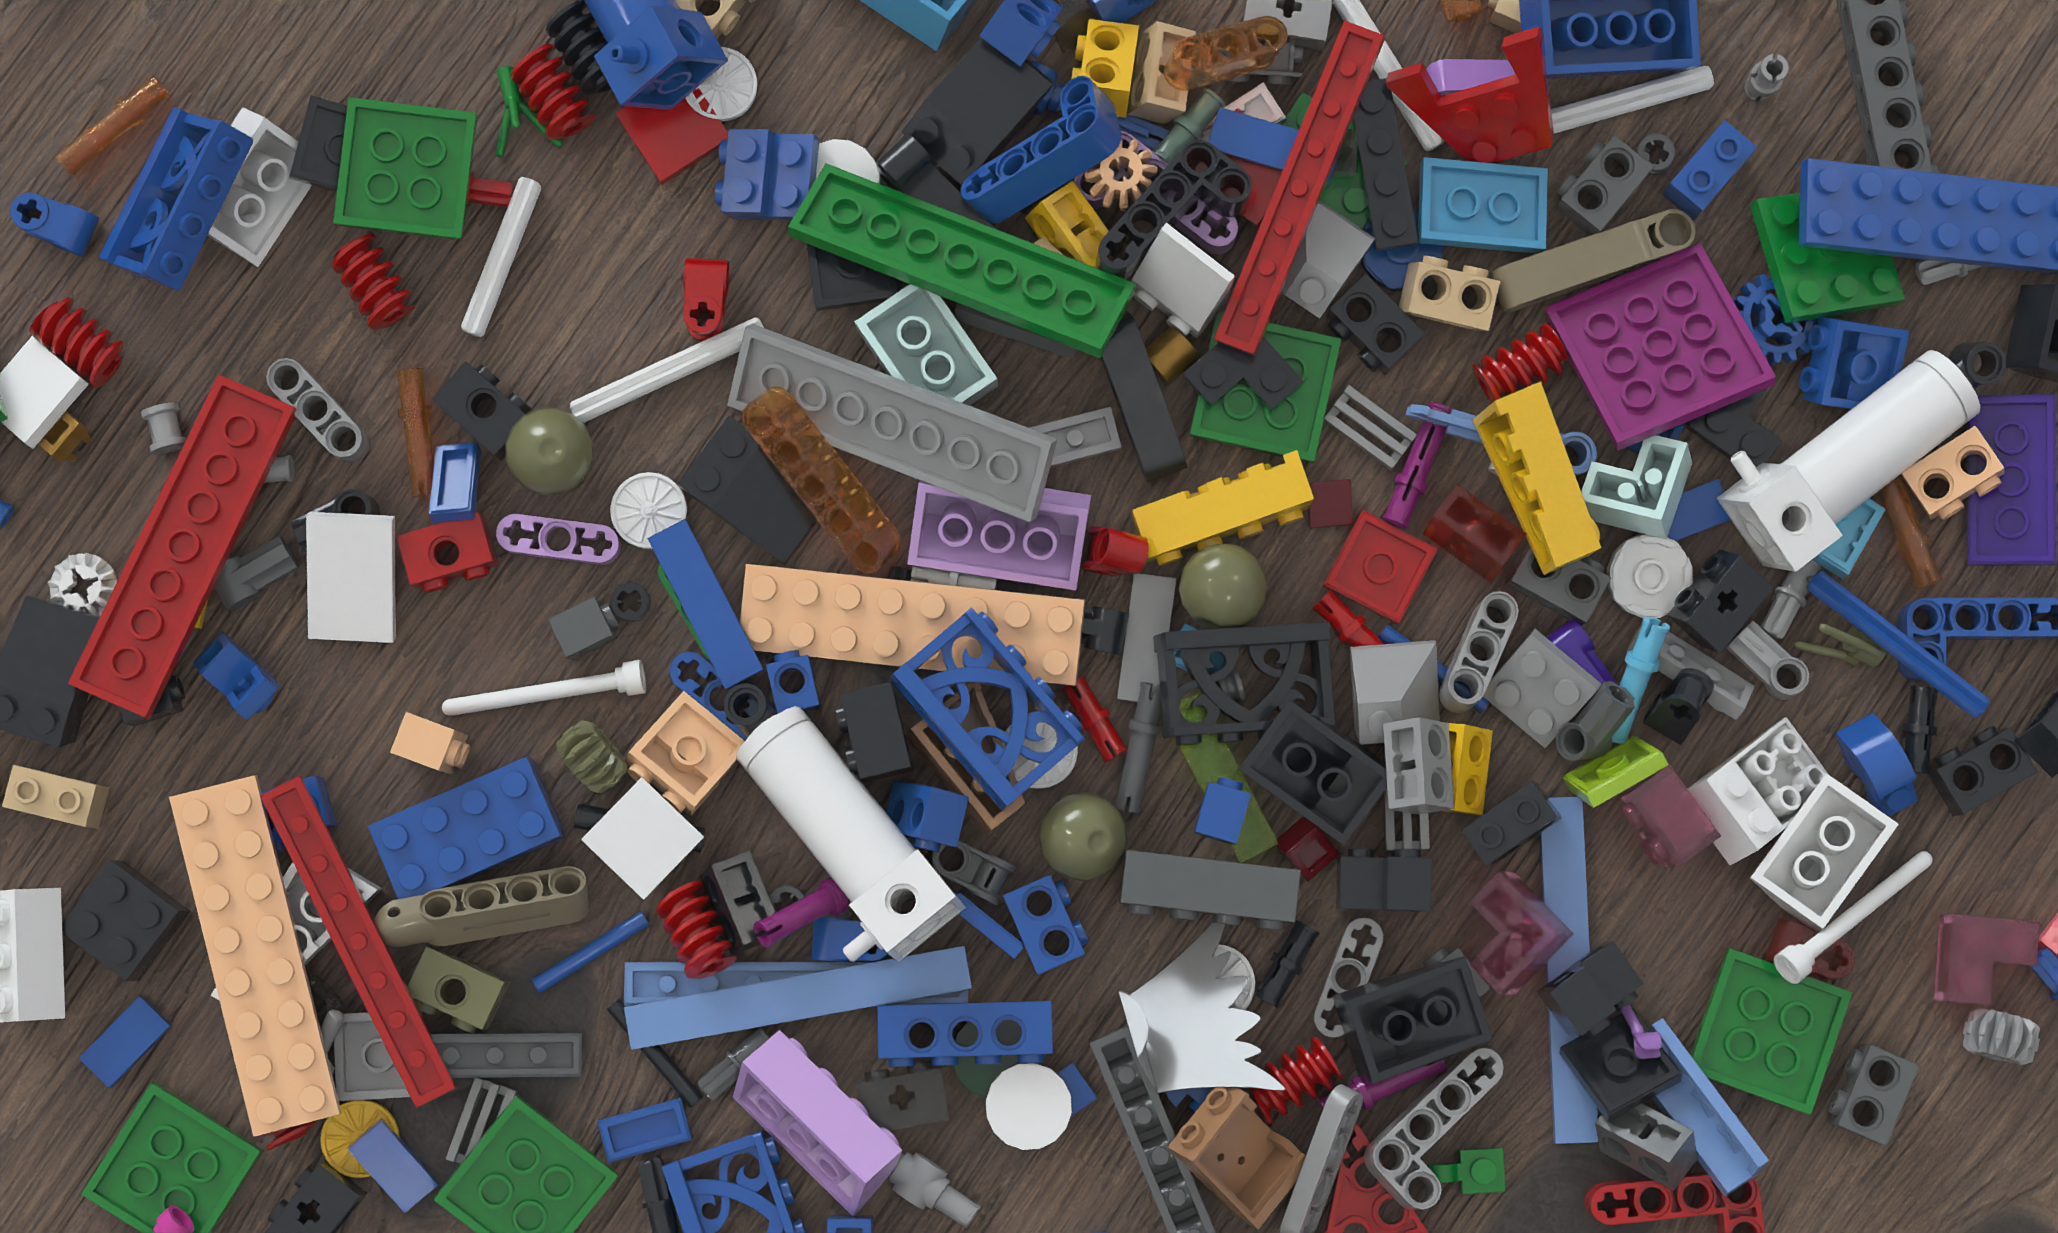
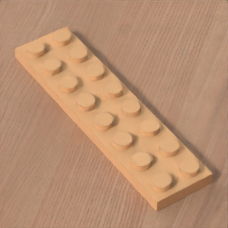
M746 564L740 624L754 651L783 653L799 650L800 656L808 655L809 657L901 667L965 612L973 608L977 614L984 612L989 616L998 629L995 635L1006 647L1011 644L1021 653L1026 661V665L1023 667L1034 680L1040 677L1047 683L1075 686L1077 685L1085 600ZM963 636L954 641L952 658L957 668L964 667L962 654L966 647L969 656L972 658H978L982 655L981 645L975 638ZM941 650L918 669L946 671ZM992 659V662L988 668L1004 671L999 666V664L994 659Z
M257 775L169 797L253 1137L342 1113L266 808L260 797L262 792Z

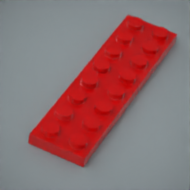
M219 374L217 375L68 682L69 685L150 720L296 417L294 415L297 410L295 407Z

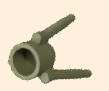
M1813 576L1807 577L1808 583L1813 578ZM1826 624L1819 626L1821 632L1842 641L1844 650L1802 641L1795 643L1796 649L1844 660L1854 666L1862 662L1870 667H1875L1883 660L1887 653L1885 649L1855 626L1847 633Z

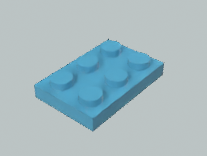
M1424 157L1420 162L1419 243L1534 254L1544 252L1546 250L1548 169Z

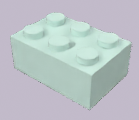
M909 284L854 321L858 333L887 375L969 406L998 387L997 377L941 296Z

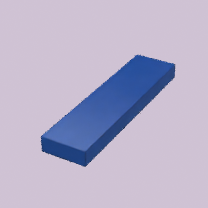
M683 519L647 538L724 688L728 690L763 672L764 669L687 520Z

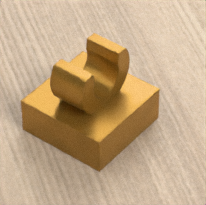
M66 410L38 444L52 457L63 463L66 459L69 461L77 459V456L72 451L82 440L87 444L92 440L87 434L90 430Z

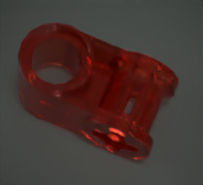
M1778 918L1765 960L1774 963V957L1788 945H1804L1818 932L1799 923ZM1837 940L1815 958V964L1812 966L1810 974L1824 979L1846 976L1854 966L1855 956L1853 950L1847 943ZM1835 949V957L1840 959L1841 962L1839 966H1833L1828 970L1829 962L1822 959L1823 953L1832 952Z

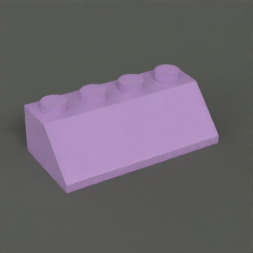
M919 480L907 564L1076 590L1091 495L1045 488L1037 518L1032 522H1027Z
M780 1030L742 1062L733 1098L854 1217L896 1168L902 1153L896 1137L886 1128L880 1129L868 1117V1112L861 1102L855 1098H849L838 1088L837 1081L833 1075L824 1068L819 1069L807 1057L804 1047L793 1038L788 1039Z

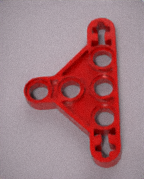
M1355 1123L1353 1129L1355 1135L1350 1138V1142L1355 1150L1359 1152L1363 1146L1367 1148L1370 1142L1361 1128ZM1345 1150L1343 1159L1351 1157L1347 1150ZM1364 1155L1356 1157L1348 1167L1341 1161L1335 1179L1326 1228L1321 1233H1343L1344 1228L1351 1223L1362 1224L1367 1233H1428L1415 1211L1404 1207L1403 1215L1398 1222L1394 1224L1383 1222L1379 1216V1207L1385 1200L1394 1198L1379 1181L1371 1187H1362L1357 1183L1355 1171L1360 1164L1365 1163ZM1379 1157V1162L1385 1169H1387Z

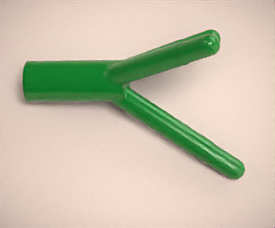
M511 66L501 67L497 70L505 102L496 149V156L499 158L504 156L510 125L512 124L514 129L520 127L518 109L547 137L545 133L547 126H541L536 119L537 115L521 100L518 85L510 77L513 70ZM561 139L550 140L556 147H561L563 144Z

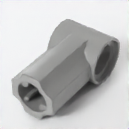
M1754 621L1726 647L1765 684L1768 693L1776 699H1791L1803 691L1808 684L1809 671L1804 662L1789 655ZM1786 668L1793 671L1797 679L1795 688L1786 689L1780 686L1776 678L1778 669Z

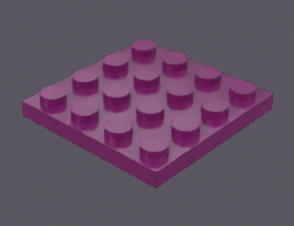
M1701 243L1545 307V316L1565 347L1568 359L1617 451L1776 385V376Z

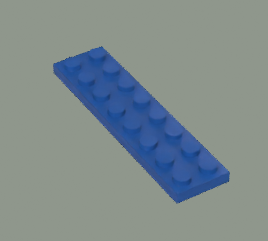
M1808 158L1801 162L1799 246L2058 274V187Z

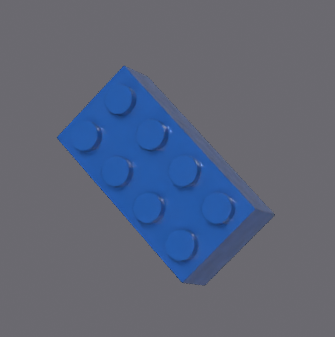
M1519 0L1521 32L1539 26L1542 30L1543 58L1546 60L1547 69L1546 79L1669 73L1701 67L1697 0Z
M524 757L368 826L398 899L424 895L435 889L457 886L567 838L534 759Z

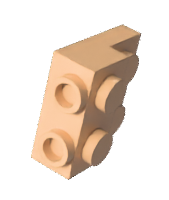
M683 691L628 752L626 763L631 766L628 769V773L636 782L642 777L649 784H653L663 793L662 797L679 813L684 810L692 816L717 788L720 780L738 761L736 753L745 741Z

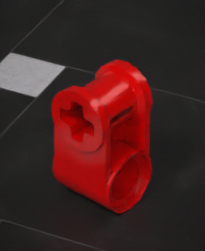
M686 258L683 278L684 322L693 338L698 341H705L723 332L726 298L729 290V260ZM707 311L711 319L706 321V326L701 327L698 325L697 319L701 318L702 312Z
M1089 527L1088 533L1092 537L1087 560L1081 563V569L1115 577L1118 574H1137L1143 569L1149 549L1147 538L1109 527Z

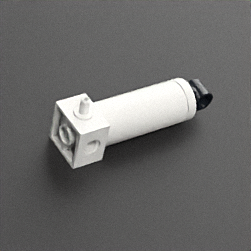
M1963 342L1951 351L1949 359L1937 351H1926L1781 464L1762 462L1755 467L1745 451L1735 453L1730 461L1742 479L1718 496L1717 500L1761 564L1766 567L1796 572L1843 536L1836 526L1839 521L1979 414L1980 403L1974 390L1980 385L1993 384L2003 376L2006 369V357L2003 350L1991 342ZM1978 353L1981 358V367L1976 373L1973 368V359Z
M748 683L739 684L727 693L724 700V711L728 719L747 737V740L736 753V759L852 902L849 906L862 921L860 925L865 931L843 948L844 954L850 961L854 962L876 944L881 950L884 949L896 961L900 962L966 908L918 849L916 850L857 776L850 772L848 765L814 723L811 722L801 707L794 706L778 714L769 698L757 686ZM748 699L758 700V709L753 716L749 718L740 717L739 709L743 702ZM915 898L916 904L913 910L907 914H901L900 910L903 903Z

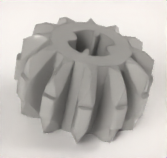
M1980 1008L1971 1011L1968 1022H1965L1963 1046L1972 1054L1980 1055L1984 1058L2009 1064L2024 1065L2033 1062L2034 1054L2038 1051L2040 1027L2030 1019L2006 1012Z

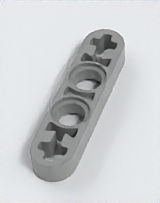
M1343 1084L1336 1086L1332 1090L1325 1103L1283 1217L1280 1233H1315L1363 1103L1361 1093Z

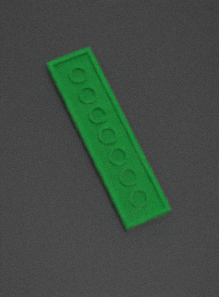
M827 163L823 166L788 226L789 237L1097 358H1101L1135 294L1136 283Z

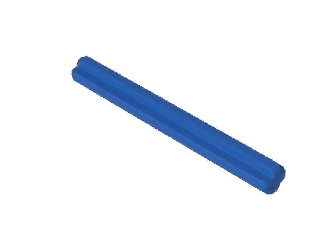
M1818 571L1807 584L1809 592L1970 716L1977 718L1987 709L1990 704L1989 698L1824 571Z

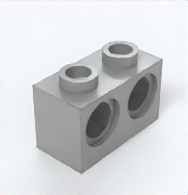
M1422 717L1384 723L1389 810L1419 815L1454 809L1449 723Z

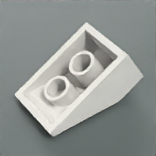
M1166 223L1132 278V282L1136 283V292L1133 297L1147 309L1153 311L1157 307L1169 317L1166 320L1167 324L1176 328L1184 337L1190 333L1195 338H1198L1216 316L1217 311H1220L1228 301L1235 276Z

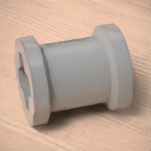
M178 403L158 404L141 411L142 419L147 420L153 442L149 447L151 454H165L182 449L187 438L182 437L177 413L180 411Z

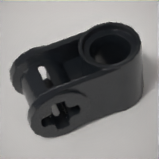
M1682 669L1667 688L1661 691L1655 698L1643 719V724L1681 745L1699 721L1702 714L1701 707L1713 692L1714 683L1712 679L1698 669Z

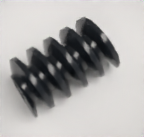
M580 0L560 10L547 24L546 32L549 37L556 38L554 45L559 52H564L562 59L567 66L572 67L571 74L574 79L581 81L579 87L582 93L587 95L600 94L610 90L611 87L594 55L608 43L606 41L600 43L599 39L603 34L599 27L591 28L595 20L591 12L587 14L582 13L587 5L584 0Z

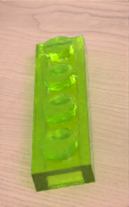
M1200 692L1180 701L1179 708L1182 716L1193 723L1201 721L1205 716L1204 709L1199 705L1190 710L1191 702L1201 695ZM1217 735L1201 736L1202 744L1179 746L1203 794H1205L1208 782L1217 784L1219 777L1241 782L1244 784L1242 791L1251 793L1238 842L1236 845L1230 844L1239 863L1279 844L1226 743H1217Z

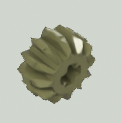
M581 720L577 725H572L563 733L564 736L556 742L558 755L564 760V764L590 791L602 794L609 787H614L621 781V777L628 772L625 758L620 754L619 749L592 722Z

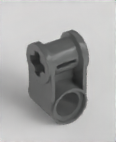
M958 841L957 848L961 850L964 861L958 870L950 872L942 868L939 863L940 852L948 846L941 844L939 852L933 851L932 863L940 875L963 886V889L998 906L1000 902L998 894L1008 874L1014 873L1016 869L1014 865L988 852L979 851ZM994 868L995 872L988 886L985 888L984 884L991 870Z

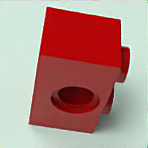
M479 512L475 513V519L443 522L396 536L409 583L416 589L423 588L424 593L449 587L448 580L464 576L465 581L490 575L489 568L499 566L486 518ZM446 545H457L459 549L458 559L452 565L443 566L439 560L440 551Z

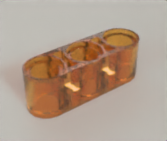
M1261 16L1186 37L1175 45L1165 63V79L1176 89L1190 90L1264 69L1272 65L1287 42V28L1283 22L1275 17ZM1257 38L1265 39L1271 47L1262 45ZM1219 49L1227 50L1233 57L1224 56L1220 53ZM1180 60L1189 61L1195 68L1185 67Z

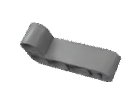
M1480 1048L1462 1054L1447 1068L1446 1072L1442 1073L1366 1148L1364 1161L1369 1172L1404 1208L1411 1210L1428 1209L1434 1206L1440 1199L1442 1191L1440 1181L1420 1157L1500 1080L1504 1069L1503 1061L1499 1054L1492 1049ZM1483 1060L1486 1065L1482 1068V1072L1485 1075L1473 1077L1467 1083L1461 1079L1469 1077L1476 1070L1477 1066L1474 1062ZM1446 1086L1454 1089L1457 1094V1104L1452 1110L1444 1107L1441 1102V1091ZM1415 1116H1420L1427 1124L1426 1135L1421 1140L1416 1139L1410 1132V1122ZM1385 1145L1393 1148L1397 1157L1396 1164L1390 1170L1385 1169L1379 1162V1152ZM1414 1178H1419L1426 1186L1425 1197L1420 1202H1416L1409 1195V1184Z

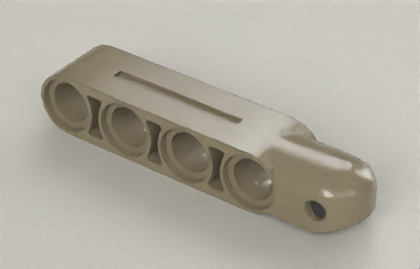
M1669 209L1509 263L1491 271L1489 274L1491 279L1500 281L1497 296L1503 312L1510 313L1634 271L1687 249L1695 238V225L1691 217L1684 211Z
M564 866L435 889L424 895L390 901L378 911L374 922L386 946L403 947L426 942L435 946H448L571 924L581 921L590 911L587 879L584 872L579 868ZM392 910H398L400 912V914L396 917L388 916L389 912H391Z

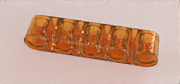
M771 387L743 409L742 420L747 431L855 568L864 573L876 572L899 551L901 538L897 529L787 390L781 387Z

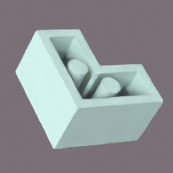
M1657 435L1643 440L1633 471L1592 461L1581 491L1590 517L1595 522L1667 539L1692 466L1688 443Z

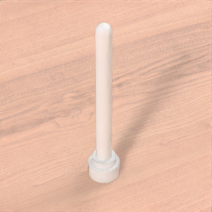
M641 660L623 662L622 667L615 668L613 673L447 699L442 704V711L448 716L615 689H618L619 693L627 692L628 696L646 693L644 667Z
M1926 851L1919 852L1804 945H1788L1774 957V964L1781 976L1793 984L1799 983L1812 972V966L1815 964V958L1926 870L1932 864L1931 854Z

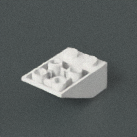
M1785 717L1704 775L1680 794L1679 797L1728 864L1732 865L1758 851L1783 831L1827 771L1787 717Z

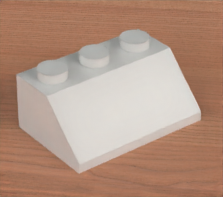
M242 107L231 126L253 138V144L207 236L259 267L312 185L289 179L298 141L265 117Z
M1826 773L1750 879L1782 909L1818 933L1829 922L1899 824Z
M61 888L0 891V1022L64 1019L65 995Z

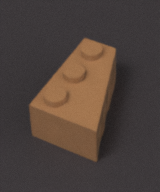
M968 683L966 686L970 696V706L966 718L961 723V727L967 733L979 727L996 728L992 714L990 715L981 691V684ZM958 692L954 694V697H950L943 703L946 708L957 709L960 706ZM923 719L910 729L906 737L948 790L953 793L969 796L966 812L986 837L1024 806L1025 801L1021 794L1001 811ZM990 736L984 737L981 741V747L987 754L995 752L994 743L999 744L1001 747L1002 744L999 739ZM1011 769L1006 779L1012 786H1015L1017 780L1013 769Z

